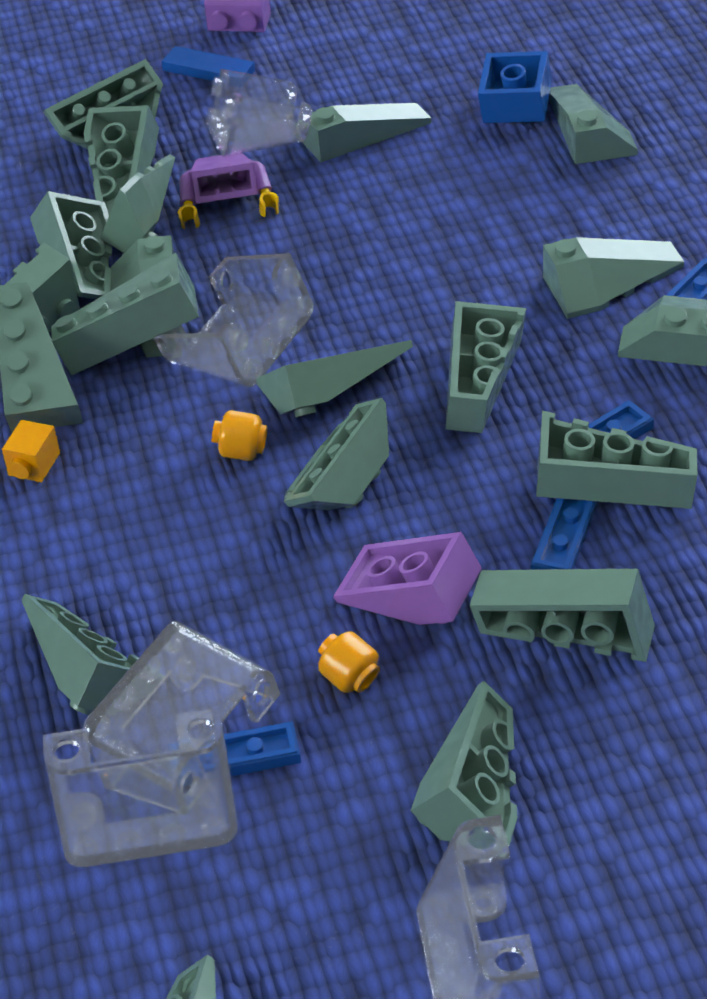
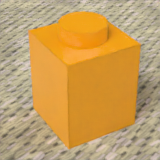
M20 420L2 448L8 476L42 483L60 454L54 426Z

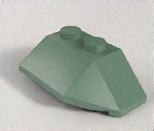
M144 59L45 109L43 113L61 138L88 149L84 139L88 108L148 105L155 118L163 82L148 61Z
M662 296L623 326L618 357L707 366V300Z
M383 398L356 404L350 410L346 420L340 423L321 444L286 491L284 502L288 507L332 510L341 507L351 508L362 500L364 490L371 481L379 476L381 473L380 468L389 457L386 402Z

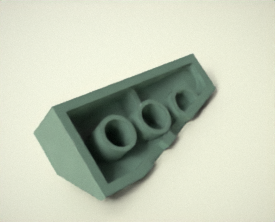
M417 103L336 105L320 108L315 112L304 115L292 128L295 135L321 163L432 123V120Z
M148 105L88 108L84 139L88 148V160L94 179L93 187L96 200L105 202L109 214L119 189L136 173L140 172L143 174L145 169L151 165L155 155L159 126Z
M169 154L157 161L153 168L148 166L143 174L140 172L136 173L119 189L100 238L125 253L137 239L157 236L154 230L163 206L175 161L174 156Z
M24 594L21 601L57 687L71 700L69 705L73 709L87 715H92L93 711L111 715L161 686L163 678L136 655L129 654L128 658H126L123 654L114 650L117 643L109 637H103L88 630L89 624L57 602Z
M485 681L476 687L424 775L410 811L422 825L428 827L440 840L504 850L510 845L517 821V805L510 802V787L516 784V773L509 769L508 752L514 749L513 709Z

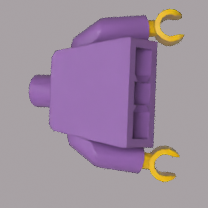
M242 153L196 159L192 169L186 171L180 177V204L182 207L178 210V216L183 229H185V222L190 219H194L196 228L200 226L197 208L194 206L199 203L258 194L260 195L259 213L261 216L266 217V207L274 208L276 215L279 212V197L276 193L271 192L272 186L264 165L259 161L250 160Z

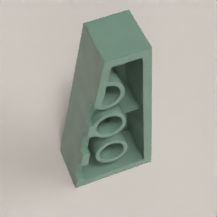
M44 242L35 250L38 255L28 264L21 262L13 270L15 275L4 285L28 282L47 330L51 332V326L58 319L76 312L80 309L70 259Z
M174 253L76 312L58 319L51 326V340L70 374L74 375L198 318L195 286L177 253Z
M21 282L0 285V373L4 413L11 433L20 420L54 427L83 423L78 403L29 283Z
M455 301L450 344L446 430L483 432L521 343L527 308Z
M542 410L536 497L692 509L698 476L697 448L648 436L641 441L633 439L626 434L627 431L612 428L611 432L608 433L589 428L588 421L574 418L572 423L556 420L555 413Z
M638 569L481 570L470 602V608L480 634L532 642L534 637H540L554 643L556 647L570 649L571 643L595 647L594 653L611 656L612 650L632 653V660L643 662L647 661L655 628Z

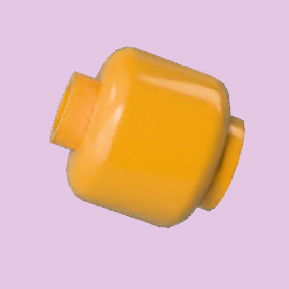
M229 410L224 414L222 421L215 420L212 442L218 443V451L221 456L252 461L257 456V453L263 454L267 425H262L259 415Z
M352 631L342 633L339 636L331 634L318 649V653L321 654L318 662L319 672L344 693H350L355 690L359 693L364 691L379 674L380 667L377 666L379 660L377 651Z

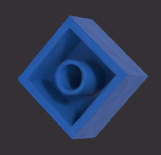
M548 51L486 53L478 90L483 123L545 121L552 83Z

